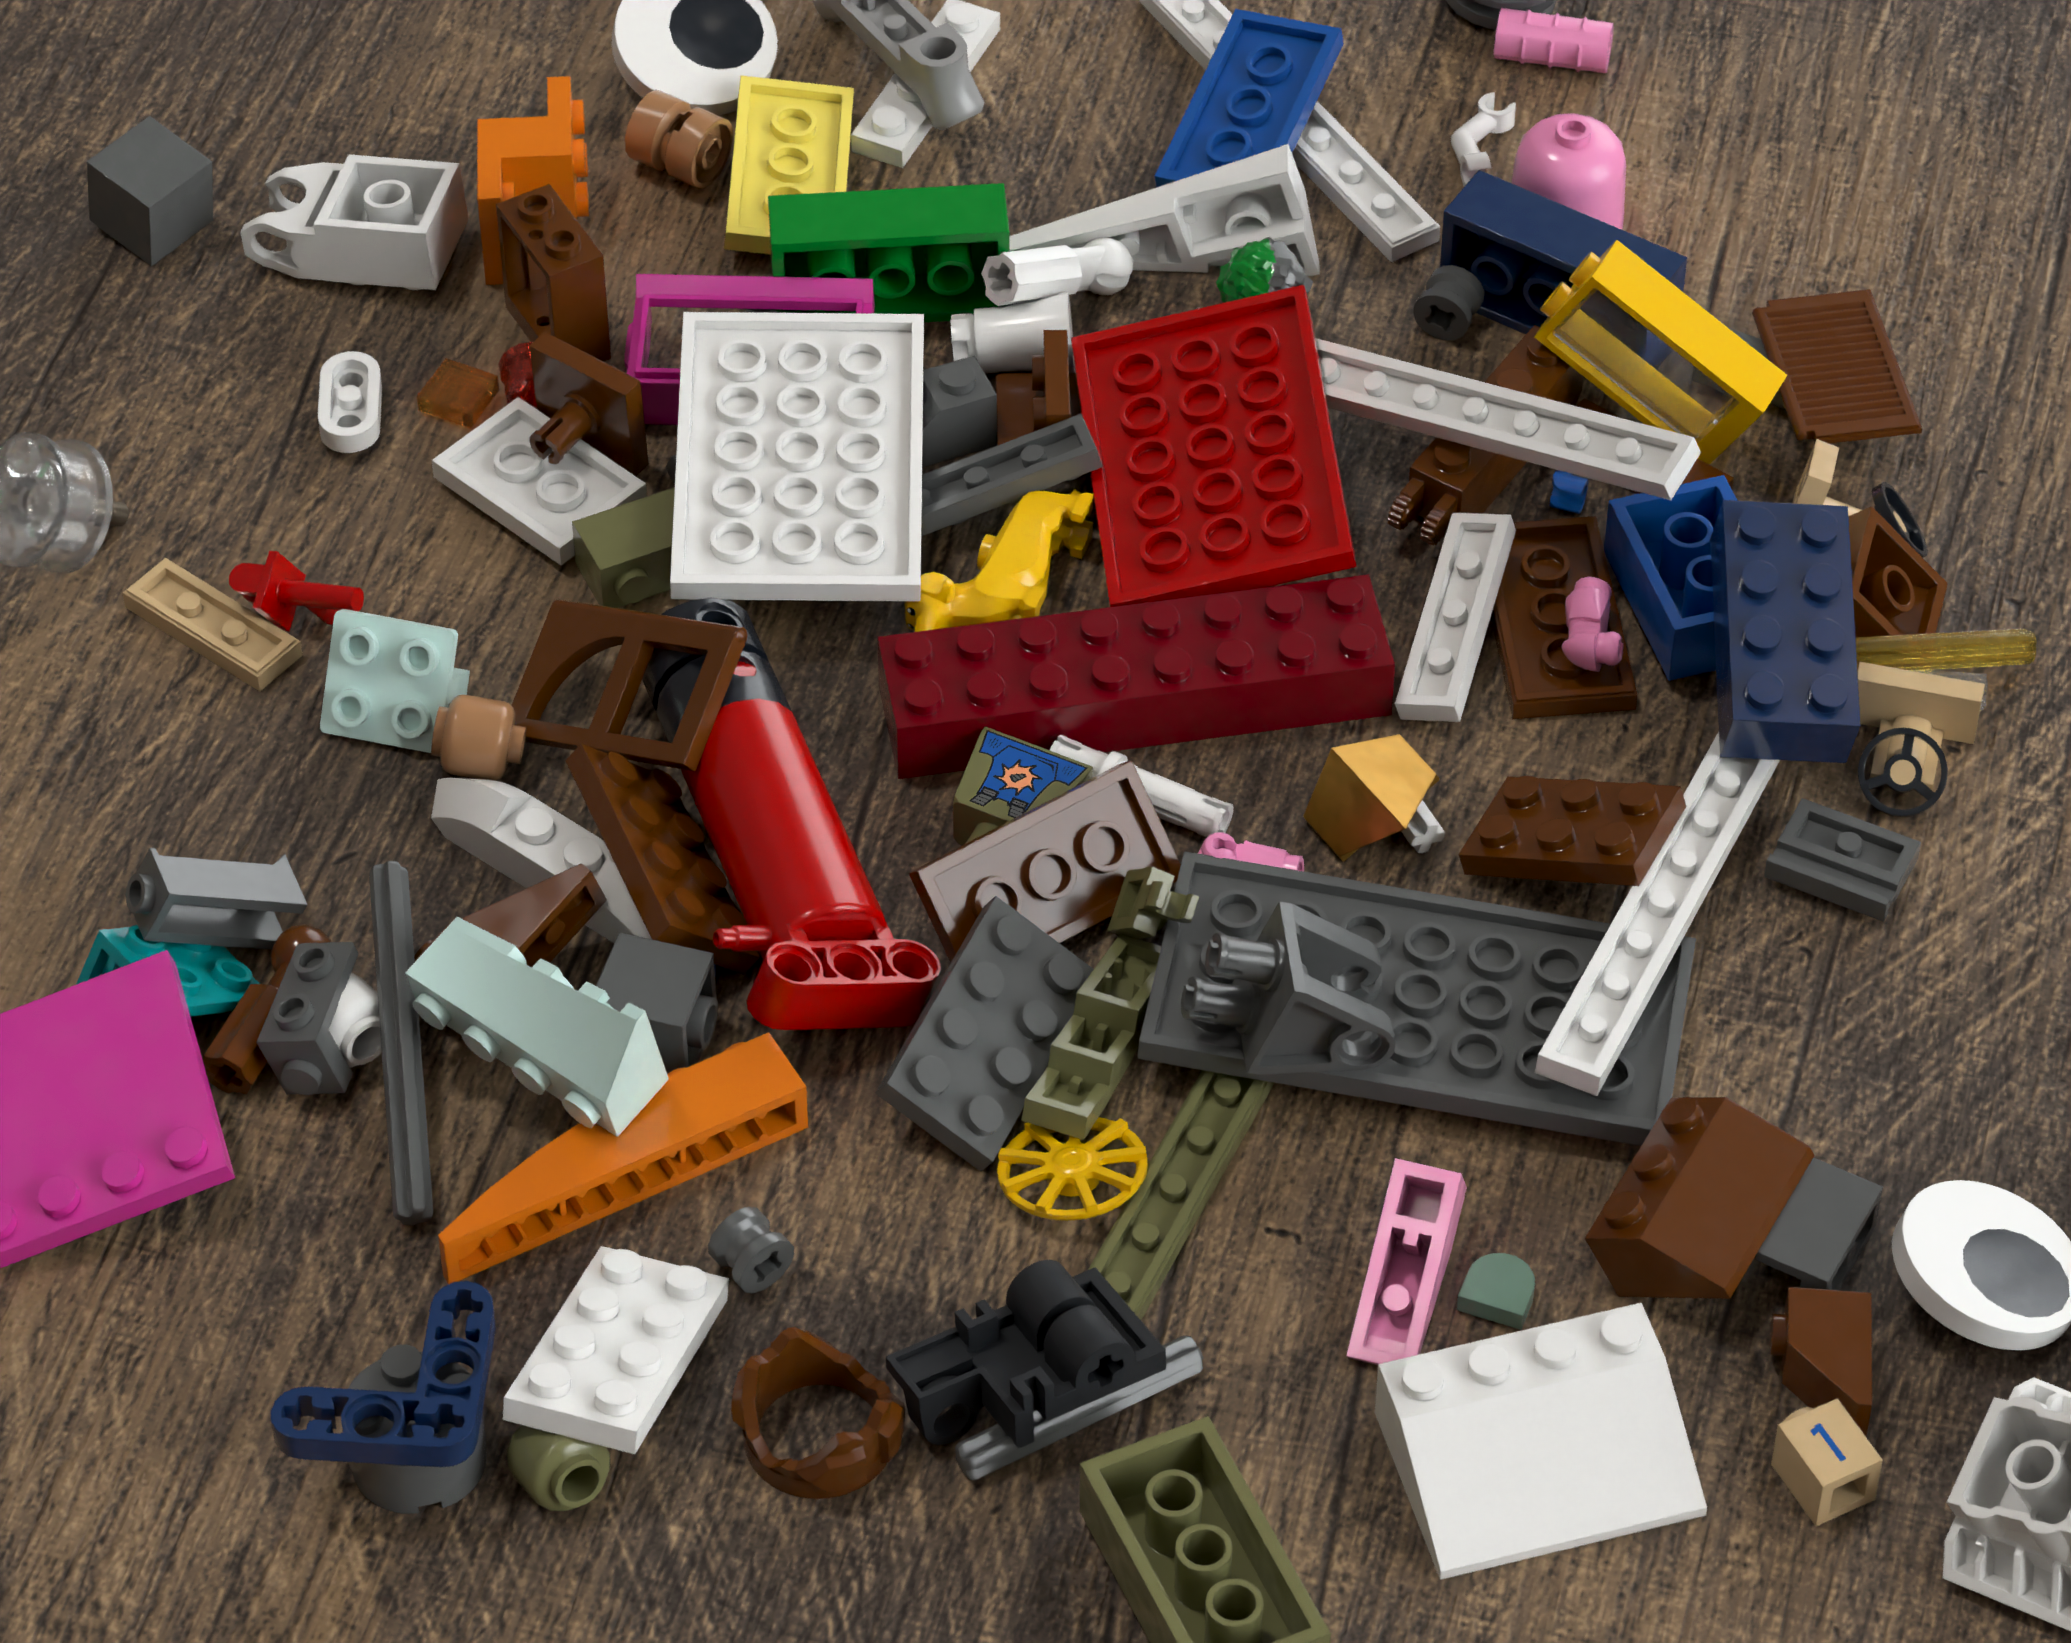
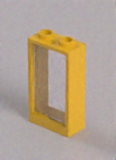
M1618 240L1600 258L1591 251L1583 259L1569 278V281L1574 284L1571 288L1564 282L1558 285L1540 309L1548 317L1534 336L1643 424L1694 437L1701 451L1698 459L1709 465L1765 412L1787 377V374Z

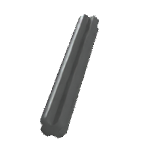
M1183 1335L1162 1345L1166 1349V1370L1047 1422L1037 1410L1033 1411L1035 1442L1018 1448L1001 1426L996 1424L957 1443L955 1446V1458L958 1466L969 1480H977L1200 1373L1203 1369L1202 1360L1204 1359L1202 1352L1192 1337Z

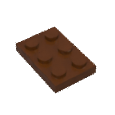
M1508 776L1458 855L1464 875L1639 886L1685 810L1686 803L1681 786L1654 785L1647 782L1618 783L1600 782L1590 779L1564 780L1536 778L1533 776Z

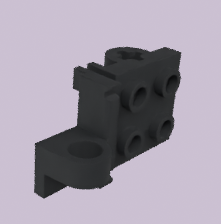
M1041 1260L1023 1269L1013 1279L1008 1288L1005 1306L993 1310L985 1299L975 1303V1319H972L965 1309L962 1308L954 1312L955 1327L885 1356L886 1369L903 1389L910 1419L925 1438L935 1445L949 1444L964 1436L976 1422L980 1410L985 1407L1005 1433L1010 1436L1014 1444L1021 1448L1035 1442L1033 1411L1037 1410L1047 1422L1166 1370V1349L1096 1267L1072 1277L1055 1260ZM952 1405L946 1413L937 1418L945 1408Z

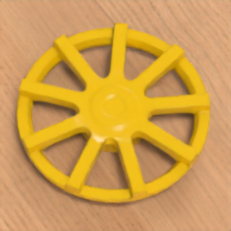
M1098 1117L1091 1130L1100 1131V1133L1086 1143H1082L1081 1139L1070 1135L1066 1143H1060L1051 1135V1133L1057 1131L1026 1122L1024 1124L1025 1130L1013 1138L1005 1148H1001L998 1153L997 1174L1000 1187L1005 1196L1021 1210L1031 1215L1051 1220L1070 1221L1087 1219L1116 1209L1138 1191L1145 1179L1148 1168L1146 1146L1128 1128V1123L1121 1118L1112 1121ZM1115 1139L1121 1140L1128 1146V1148L1098 1152ZM1036 1140L1049 1152L1023 1149ZM1134 1162L1136 1170L1134 1177L1131 1178L1105 1168L1102 1165ZM1021 1163L1041 1166L1010 1178L1012 1164ZM1047 1179L1048 1187L1036 1205L1023 1199L1018 1194L1020 1190L1027 1186ZM1100 1181H1103L1118 1188L1121 1193L1097 1205L1091 1191L1097 1187ZM1058 1195L1079 1196L1083 1208L1058 1210L1052 1209V1206Z

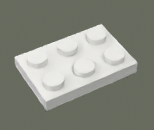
M518 397L432 460L433 476L549 558L562 565L575 555L572 521L647 497L646 483L581 439L564 455L558 464L549 463L548 456L544 460L541 459L531 448L529 438L550 418Z

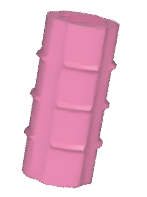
M1501 8L1495 36L1494 58L1519 61L1521 64L1526 62L1548 65L1549 68L1555 66L1576 69L1577 72L1585 70L1606 73L1614 26L1613 23L1588 20L1586 16L1580 19L1560 16L1558 13L1555 15L1536 13L1530 9L1521 11Z

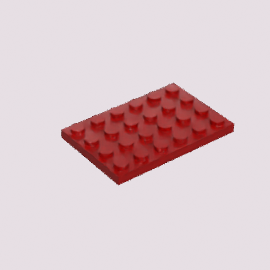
M1305 285L1071 337L1082 416L1103 467L1090 472L1110 607L1265 588L1357 567Z

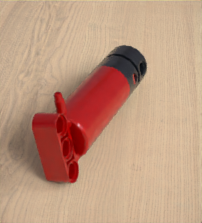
M718 598L690 600L666 610L661 615L744 627L747 631L746 643L696 771L681 769L748 924L717 929L713 934V943L718 949H731L734 952L759 951L763 959L761 968L746 1000L749 1012L762 1025L778 1030L885 1028L912 1025L918 1020L941 970L940 961L935 953L924 944L914 940L893 938L880 905L747 611L733 601ZM654 648L642 681L669 743H672L706 656Z

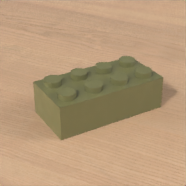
M1209 1416L1080 1463L1079 1511L1150 1643H1330L1331 1633Z

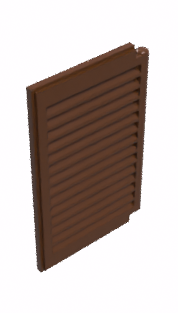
M1870 289L1768 300L1766 303L1767 307H1757L1752 311L1768 360L1787 374L1779 391L1797 440L1813 439L1815 444L1816 439L1830 444L1922 433V426Z

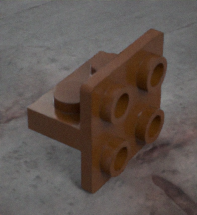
M1043 330V355H1032V373H1008L996 376L997 446L1082 414L1076 372L1069 373L1067 330Z

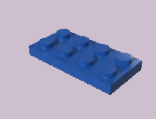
M1235 9L1154 176L1156 187L1289 144L1293 153L1344 45L1341 28Z

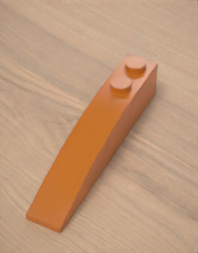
M769 1032L747 1042L735 1043L722 1053L687 1068L683 1067L671 1071L667 1074L669 1080L618 1137L598 1124H595L592 1128L586 1127L581 1123L577 1124L537 1150L487 1189L438 1235L442 1271L448 1284L463 1280L808 1128L806 1085Z

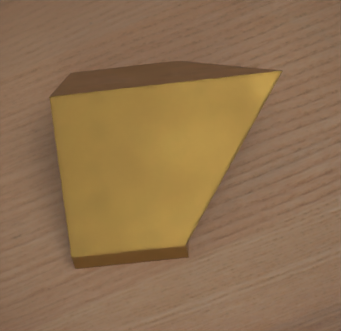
M1400 734L1333 747L1330 750L1303 817L1344 862L1359 848L1406 829L1427 790L1436 784L1440 778Z

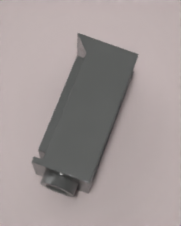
M149 848L137 873L129 879L125 893L128 909L133 913L144 941L270 950L273 949L277 938L283 932L274 912L303 914L308 905L285 854L272 865L158 855L156 848Z

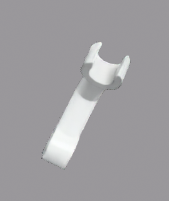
M1495 92L1482 96L1478 103V113L1451 136V145L1460 163L1461 179L1464 187L1478 170L1485 172L1484 169L1491 168L1488 154L1480 152L1477 143L1489 133L1507 132L1515 124L1516 103L1510 104L1504 110L1494 111Z

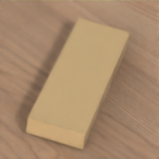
M164 558L123 592L125 608L258 691L264 689L302 657L301 642L167 558Z

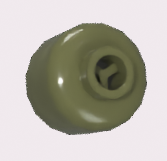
M520 1425L513 1434L507 1449V1465L516 1481L537 1504L550 1511H568L586 1505L601 1491L610 1470V1453L605 1446Z

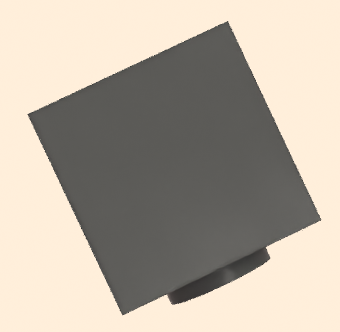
M151 116L144 119L87 161L89 220L150 266L156 264L213 221L212 161Z
M619 932L596 986L606 991L610 998L607 1003L615 1010L620 1012L629 1002L646 1011L667 1074L675 1069L687 1068L698 1063L703 1049H706L711 1041L717 1019L718 1002L716 999L714 954Z

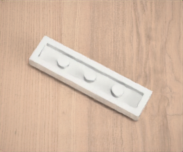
M947 0L931 23L938 27L948 22L963 37L967 44L968 67L971 72L1000 31V13L960 0ZM896 73L852 132L851 152L903 168L931 129L932 124L919 96Z
M1452 513L1395 701L1400 719L1460 722L1516 532L1511 515Z

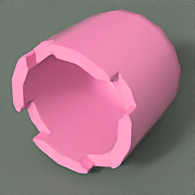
M1575 113L1556 114L1539 121L1523 135L1515 156L1512 184L1621 230L1623 228L1626 160L1622 142L1606 124L1590 116Z

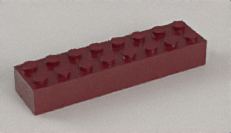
M1369 574L877 637L879 690L898 779L965 771L984 727L1050 750L1053 742L1057 741L1059 735H1064L1097 751L1112 752L1392 715L1395 662Z

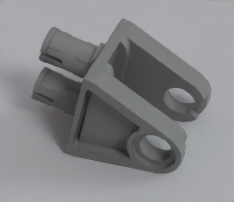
M1278 902L1257 941L1239 939L1238 937L1227 936L1221 933H1216L1212 936L1213 941H1209L1206 951V972L1209 976L1234 978L1232 985L1192 976L1188 979V985L1185 984L1183 988L1181 1013L1184 1019L1209 1021L1236 1028V1031L1241 1035L1246 1073L1271 1075L1366 1070L1386 1062L1393 1055L1396 1047L1390 1017L1384 1011L1358 999L1369 994L1368 986L1372 985L1380 973H1382L1377 947L1369 940L1292 903ZM1350 965L1364 968L1358 974L1350 976L1334 975L1338 969ZM1361 1031H1372L1379 1035L1375 1041L1372 1038L1363 1041H1349L1345 1039L1350 1034Z

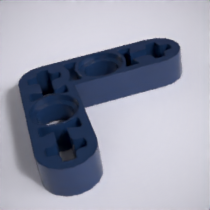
M459 1281L442 1287L434 1295L430 1306L416 1393L322 1387H299L284 1392L275 1400L271 1409L274 1441L279 1450L289 1457L304 1460L426 1467H450L466 1461L474 1453L478 1443L496 1330L493 1299L488 1290L478 1283ZM462 1310L473 1311L467 1317L465 1327L466 1339L458 1338L455 1335L454 1320L458 1319ZM449 1363H463L473 1370L472 1375L467 1380L458 1384L443 1383L435 1377L436 1372L442 1366ZM302 1416L314 1417V1420L308 1422L305 1430L294 1429L293 1426L299 1425ZM340 1416L343 1432L333 1433V1429H337L336 1417ZM370 1416L386 1417L393 1422L392 1429L387 1434L377 1438L363 1437L355 1431L356 1426L363 1419ZM408 1420L415 1421V1425H412L413 1437H407L406 1421ZM441 1424L454 1425V1428H451L448 1432V1437H435V1434H438L441 1430Z

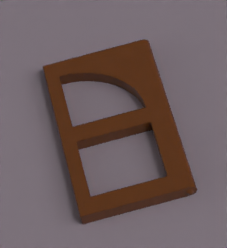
M556 599L550 607L511 705L515 711V725L527 727L525 739L527 743L574 751L582 743L607 754L610 751L617 752L631 761L696 771L746 643L747 631L744 627ZM622 645L589 729L539 721L556 690L577 667L603 650ZM654 648L706 656L672 743L621 735Z

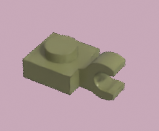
M1155 867L1128 870L1107 931L1136 939L1155 937L1156 932L1165 925L1167 920L1191 923L1199 896L1194 894L1184 895L1170 891L1175 876Z

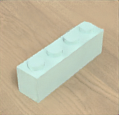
M456 917L405 972L415 997L412 1003L413 1007L427 1023L440 1030L447 1025L462 1035L465 1044L477 1056L488 1062H492L495 1058L499 1059L511 1067L515 1077L526 1088L538 1095L543 1094L545 1090L562 1101L566 1111L575 1120L586 1127L592 1128L595 1124H598L618 1137L669 1080L645 1010L628 1002L619 1012L607 1003L610 998L605 990L586 981L577 991L563 976L557 966L540 958L531 968L527 966L523 954L515 945L459 917Z

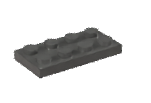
M995 896L981 910L875 1094L981 1172L996 1158L1024 1107L1025 1097L1047 1067L1051 1044L1073 1016L1077 991L1094 969L999 897Z

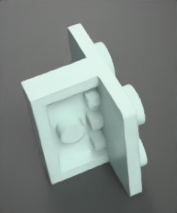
M348 609L337 611L333 621L320 730L327 734L431 753L434 726L439 706L449 707V703H451L454 697L463 694L467 695L470 671L454 668L458 640L457 631L450 628Z

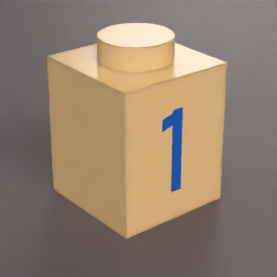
M1837 1398L1814 1409L1811 1407L1798 1409L1791 1413L1782 1423L1778 1424L1771 1465L1814 1525L1818 1526L1875 1500L1883 1459Z

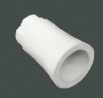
M1065 292L1019 304L974 309V315H951L954 361L975 356L985 374L1032 372V355H1043V330H1067L1069 373L1076 372L1071 341L1073 327L1069 293Z

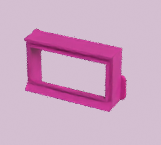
M636 274L633 322L628 326L624 363L627 368V374L641 382L645 424L678 425L681 368H647L652 334L651 307L826 310L875 314L873 279Z

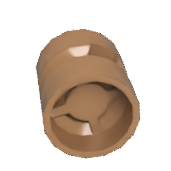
M654 90L649 92L639 102L632 113L626 130L625 151L629 158L656 170L663 171L666 169L670 176L702 189L709 186L724 168L731 152L733 127L730 121L702 108L696 107L692 109L688 102L663 91Z

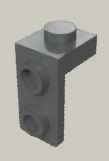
M353 942L302 943L296 946L257 1040L259 1048L286 1095L346 1092L353 1072L332 1037L329 1027L337 1010L341 994L347 985L359 955Z

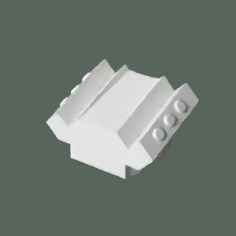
M2033 1377L2015 1386L2008 1400L1994 1397L1946 1503L1956 1517L1944 1541L1943 1579L2071 1631V1392Z

